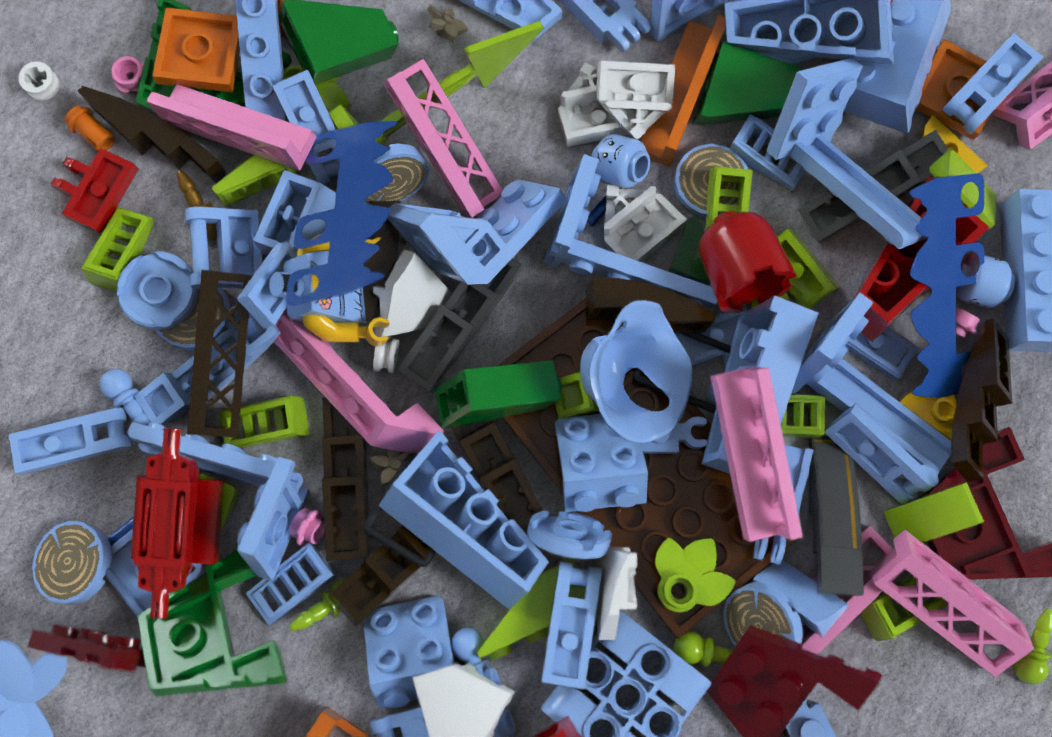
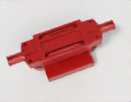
M163 428L162 454L147 457L146 475H138L136 481L131 559H134L133 565L139 566L137 587L152 592L149 618L153 619L156 617L157 619L168 618L169 593L186 587V578L191 573L194 563L214 565L218 563L224 480L201 479L200 470L195 459L180 455L182 429Z

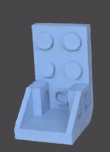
M517 179V181L508 184L503 189L501 197L490 208L482 211L476 219L462 217L459 212L448 209L394 203L389 208L391 211L387 219L431 270L466 284H488L567 201V198L560 188Z

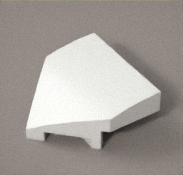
M598 61L597 101L632 138L638 140L653 123L672 108L675 65Z
M587 63L579 70V76L569 90L561 94L558 116L567 147L600 141L612 134L628 135L621 125L597 101L596 67Z
M607 185L604 245L609 251L643 262L686 227L687 219L662 194H656V187L649 186L647 190L620 189L616 185Z
M403 250L385 283V287H373V294L380 299L379 317L385 318L390 322L387 328L375 327V335L385 337L426 328L441 304L445 305L452 295V292L415 252Z
M610 546L608 553L595 558L593 567L602 568L596 608L598 640H615L620 609H637L633 577L636 574L637 553L630 552L629 547Z
M457 663L413 677L429 737H493L495 734L493 731L501 714L514 694V691L505 685L499 686L476 672L475 667L471 664L461 666Z

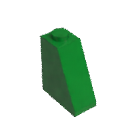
M303 0L282 1L279 21L302 70L309 71L315 85L391 59L399 45L397 29L392 21L387 20L383 9Z
M723 42L715 53L694 124L703 126L746 121L750 114L758 119L780 117L796 73L805 69Z
M553 360L464 369L434 390L442 429L542 410L562 400L560 395L561 380L555 371Z

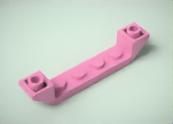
M286 307L275 324L281 333L274 343L371 446L419 454L438 430L442 433L445 432L418 403L396 417L386 403L378 398L361 380L360 376L334 351L332 346L305 328L303 322L292 320L287 314Z

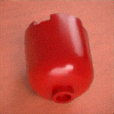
M724 212L714 219L713 224L708 227L700 239L699 253L719 308L725 313L743 312L741 306L743 304L756 300L761 304L774 295L780 297L791 289L792 285L789 279L797 277L772 226L764 217L755 212Z

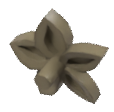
M429 4L427 10L434 18L430 22L429 28L435 29L438 36L443 35L444 38L453 42L457 36L467 31L468 27L462 21L454 18L453 8H446L442 14Z
M387 449L386 456L377 455L370 457L369 461L375 467L383 470L380 476L381 486L391 482L404 459L410 453L400 455V451Z

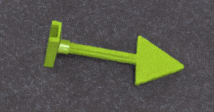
M537 21L467 46L464 51L470 64L456 70L438 82L447 98L466 86L476 76L482 86L487 87L544 29L541 22ZM427 90L417 96V98L425 100ZM432 93L431 102L439 103ZM342 105L329 112L338 130L359 124ZM399 110L381 120L398 121V123L385 130L376 139V142L382 145L388 141L387 137L407 125Z

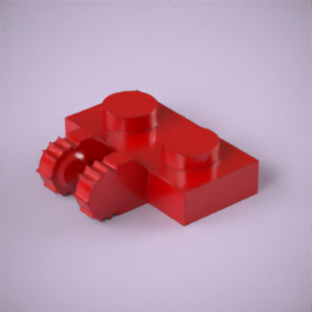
M100 148L90 166L70 157H66L62 163L68 171L83 177L77 187L64 179L56 177L53 178L50 186L71 197L62 212L67 219L102 234L139 169L134 163Z

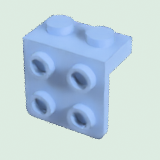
M602 414L560 418L555 422L563 477L565 512H589L594 509L617 506L631 507L647 502L648 471L640 442L629 441L619 435L607 424Z
M440 596L376 608L363 620L369 685L379 708H399L405 706L410 701L419 700L413 677L455 664L445 604Z

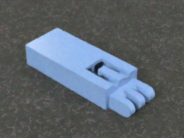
M559 0L601 44L609 39L621 52H625L630 47L628 40L635 43L641 38L639 31L646 34L651 30V24L637 10L638 4L634 0H605L616 11L613 15L608 11L606 4L600 8L596 5L599 0Z

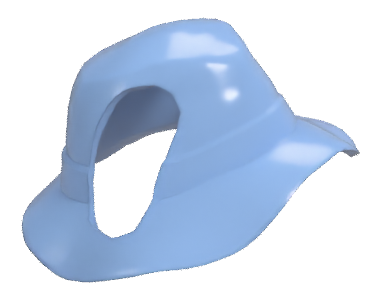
M646 300L629 303L619 313L610 333L592 339L584 349L581 357L580 373L584 390L597 403L599 411L607 424L619 435L633 442H650L668 434L679 423L687 406L691 391L693 369L685 348L672 330L660 304ZM623 322V323H624V326H622V327H620V329H618V327H619V326L621 325V323ZM638 368L668 396L669 406L659 412L650 411L636 405L629 398L624 389V379L630 369Z

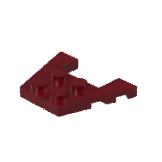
M1007 427L998 430V441L982 444L984 479L967 482L957 469L954 468L938 481L937 486L920 497L924 498L933 493L967 482L984 522L927 542L933 552L969 580L1052 577V541L1022 552L988 477L989 473L1025 460L1011 428Z
M53 624L51 632L32 630L28 643V648L58 656L75 657L76 661L97 663L98 667L135 672L136 667L146 668L143 647H140V639L120 635L112 636L103 631L81 628L80 630L75 627Z
M750 625L706 692L743 737H781L780 734L817 683H820L859 711L878 686L883 675L869 668L862 671L845 665V659L831 654L824 657L804 650L801 643Z

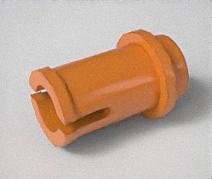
M77 105L66 114L65 122L67 123V129L71 133H78L97 152L100 148L107 151L115 143L116 135L93 117V111L90 108H83L81 105Z

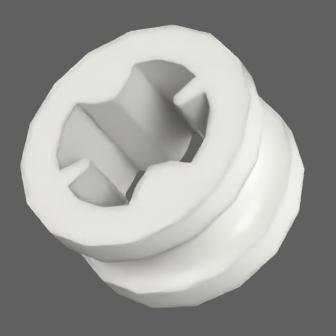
M36 61L26 64L18 76L21 87L35 100L44 101L54 97L60 87L57 75L43 62ZM43 75L46 80L42 79L43 85L36 87L33 82L37 83L35 78Z
M393 338L391 342H386L382 346H375L373 370L375 372H380L382 368L388 370V373H395L399 355V339Z

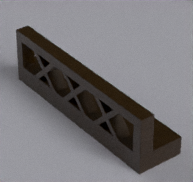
M205 269L201 271L187 434L238 438L249 312L240 302L227 310L217 298L218 280L243 283L244 289L253 275ZM217 305L224 314L214 321ZM241 307L240 323H238L231 314ZM228 318L239 330L238 340L224 351L213 339V330ZM212 345L220 353L213 361H211ZM237 348L235 364L228 355ZM222 359H225L234 369L235 378L233 382L220 391L209 379L210 369ZM209 386L216 395L207 402ZM233 389V399L231 404V402L224 395H226L230 390ZM219 399L231 411L230 427L205 425L206 410Z

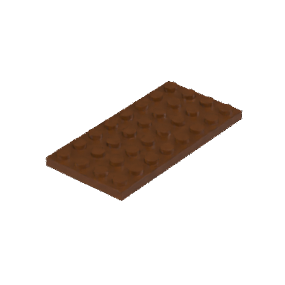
M585 298L497 366L553 360L555 371L560 378L580 372L581 357L586 346L595 337L608 335L616 320H588ZM622 322L621 325L618 327V329H620V327L624 326V323H623V322ZM636 368L630 369L624 379V389L629 398L636 405L650 411L666 409L669 406L668 396L665 393L638 383L634 378ZM687 403L679 423H685L692 417L707 418L698 407ZM553 404L542 410L502 417L563 495V477L555 431V422L559 419L556 405ZM599 411V412H595V413H591V414H586V415L601 414V413H600V411ZM708 419L705 426H693L691 428L693 438L708 441L712 425ZM679 442V452L677 454H644L648 471L646 503L636 504L631 507L599 508L589 512L576 511L600 521L604 525L603 531L610 530L612 533L610 546L629 547L630 552L637 553L636 574L633 576L634 585L674 637L678 639L724 602L736 589L742 587L771 563L774 536L768 537L767 549L763 560L753 558L755 541L749 542L743 539L731 475L702 464L706 446L700 449H692L683 442ZM667 538H671L684 549L694 541L713 539L717 554L714 571L732 577L735 580L733 590L723 601L714 606L696 604L692 609L685 612H674L667 609L661 603L658 596V585L661 577L655 566L656 552ZM786 539L785 550L788 549L792 544H794L798 539ZM675 583L671 588L672 596L676 599L683 598L685 595L684 586L680 583Z

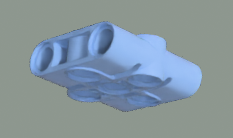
M620 610L616 639L598 640L597 632L591 642L589 659L599 658L603 662L604 672L598 680L589 681L586 679L585 688L595 695L597 700L593 702L577 688L557 685L540 709L555 722L568 716L581 737H591V725L599 719H606L611 722L612 732L609 737H637L629 731L632 726L646 737H678L681 725L712 683ZM598 642L621 659L624 662L623 665L620 667L596 648V644ZM655 650L661 657V666L654 673H645L641 667V659L647 651ZM626 684L633 685L637 692L635 702L628 707L619 706L615 699L617 690ZM658 690L680 706L683 709L682 712L679 714L655 695ZM659 711L666 712L670 719L667 730L660 734L651 732L649 727L651 717Z

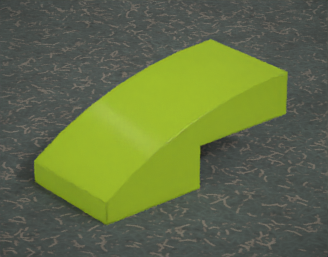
M967 482L883 512L894 538L904 530H907L922 543L984 522Z

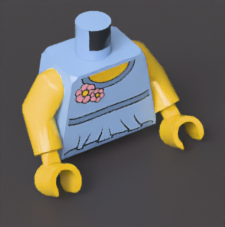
M321 234L315 236V237L312 238L311 240H313V239L319 237ZM381 237L373 240L367 239L365 243L376 244ZM330 242L298 249L297 257L285 261L283 265L284 272L272 274L269 282L271 294L274 297L286 298L288 279L292 273L297 270L327 264ZM313 274L301 277L294 286V293L300 297L311 294L318 286V277ZM363 287L344 295L294 306L287 304L288 316L292 320L303 322L305 328L325 342H359L360 338H366L369 344L378 347L385 344L389 337L376 336L372 330L374 327L387 328L390 322L385 318H375L368 326H360L366 323Z

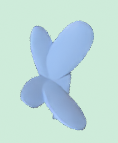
M0 640V737H54L47 718L36 702L49 694L60 683L67 668V658L65 656L45 653L32 664L20 647L10 641Z

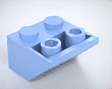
M284 170L253 240L261 253L268 256L276 244L285 241L297 253L298 248L294 246L297 222L306 215L334 209L336 192L319 182ZM321 219L310 221L304 226L302 237L306 240H311L315 236L322 234L326 227L325 222Z

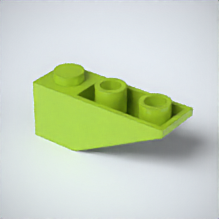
M574 559L567 561L573 564V568H577ZM559 565L541 573L529 592L509 609L478 650L479 658L488 655L492 662L513 652L511 644L526 637L530 644L548 636V626H550ZM570 584L568 597L584 600L585 587Z

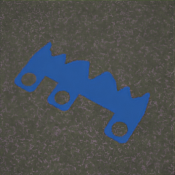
M398 121L365 122L316 135V140L306 158L308 165L340 158L334 209L306 215L299 219L296 224L294 246L302 249L330 242L328 263L297 270L291 274L288 279L286 303L288 305L294 306L348 294L385 276L381 272H370L369 268L364 267V263L380 247L376 244L365 243V241L381 228L388 218L391 209L369 205L364 201L393 181L392 174L383 165L373 162V160L388 151V147L377 143L376 139L385 130L395 126ZM332 138L336 141V146L330 154L323 157L314 155L313 149L321 140ZM315 219L323 220L326 227L319 237L313 240H306L302 237V230L307 223ZM309 274L316 275L319 283L311 294L300 297L294 293V286L301 277Z
M979 173L935 178L909 192L913 198L920 199L922 205L927 209L926 214L917 224L916 231L928 238L916 254L910 276L932 289L930 296L910 313L917 333L929 342V345L917 355V359L928 369V374L924 377L923 383L912 391V394L916 396L942 398L958 394L962 381L961 370L971 351L956 354V287L976 284L977 273L980 266L984 263V246L980 242L956 245V218L975 216L982 213L984 209V178ZM968 182L975 183L979 190L978 201L972 208L964 207L961 202V190ZM969 251L975 252L979 258L978 270L971 277L965 276L961 270V260L965 253Z

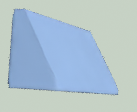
M783 559L780 565L772 564L758 573L752 580L753 582L770 584L782 591L789 599L787 604L791 607L792 611L797 610L801 623L822 638L848 607V603L836 595L817 594V582Z

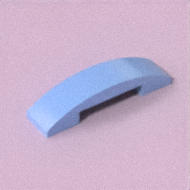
M239 313L234 317L238 323H240ZM250 313L244 370L260 357L281 333L276 325L262 328ZM231 321L225 324L228 329L214 339L224 351L238 340L239 330ZM213 345L211 361L220 355ZM237 348L228 355L235 364ZM194 356L174 372L162 373L134 395V398L150 422L164 426L189 411ZM222 359L210 369L209 379L219 390L235 378L234 369L225 359ZM209 386L207 398L214 394V391Z

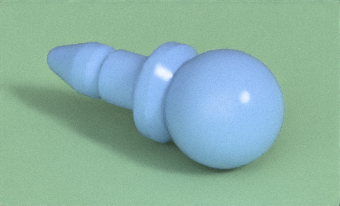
M122 369L106 371L99 381L101 393L106 398L114 400L113 406L115 408L124 406L123 409L134 420L133 422L148 426L151 422L134 398V395L139 391L132 388L133 381L131 376Z

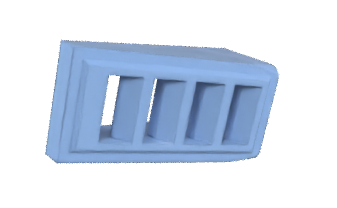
M750 114L730 149L738 153L747 166L793 191L805 170L797 162L788 175L783 170L790 159L794 160L791 156L781 158L776 166L771 162L773 157L769 153L765 157L758 153L763 144L769 145L774 129ZM750 136L757 139L753 147L746 144Z
M309 542L279 566L273 581L262 579L246 592V595L268 626H272L337 575L317 547ZM304 560L308 561L318 575L313 581L300 564ZM291 570L296 572L305 585L300 591L287 574ZM279 579H281L293 596L288 601L274 584ZM266 589L269 590L280 606L276 611L271 609L261 595Z

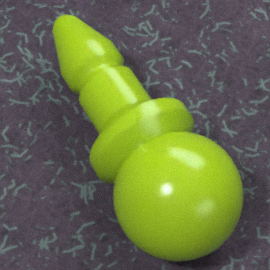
M346 578L336 581L331 586L329 592L324 591L320 593L322 602L319 601L309 607L307 611L299 613L289 625V629L297 631L313 625V622H318L328 616V613L333 618L338 617L340 610L330 600L328 595Z
M1048 608L1043 611L1036 621V629L1033 630L1031 636L1034 650L1013 664L1016 676L1027 684H1039L1047 678L1049 673V666L1046 660L1051 659L1052 653L1046 648L1051 637L1050 632H1052V610Z
M687 631L679 639L675 638L673 643L674 653L690 665L700 662L701 666L708 667L711 661L724 665L733 651L714 646L713 638L707 637L703 639L700 634L694 631Z

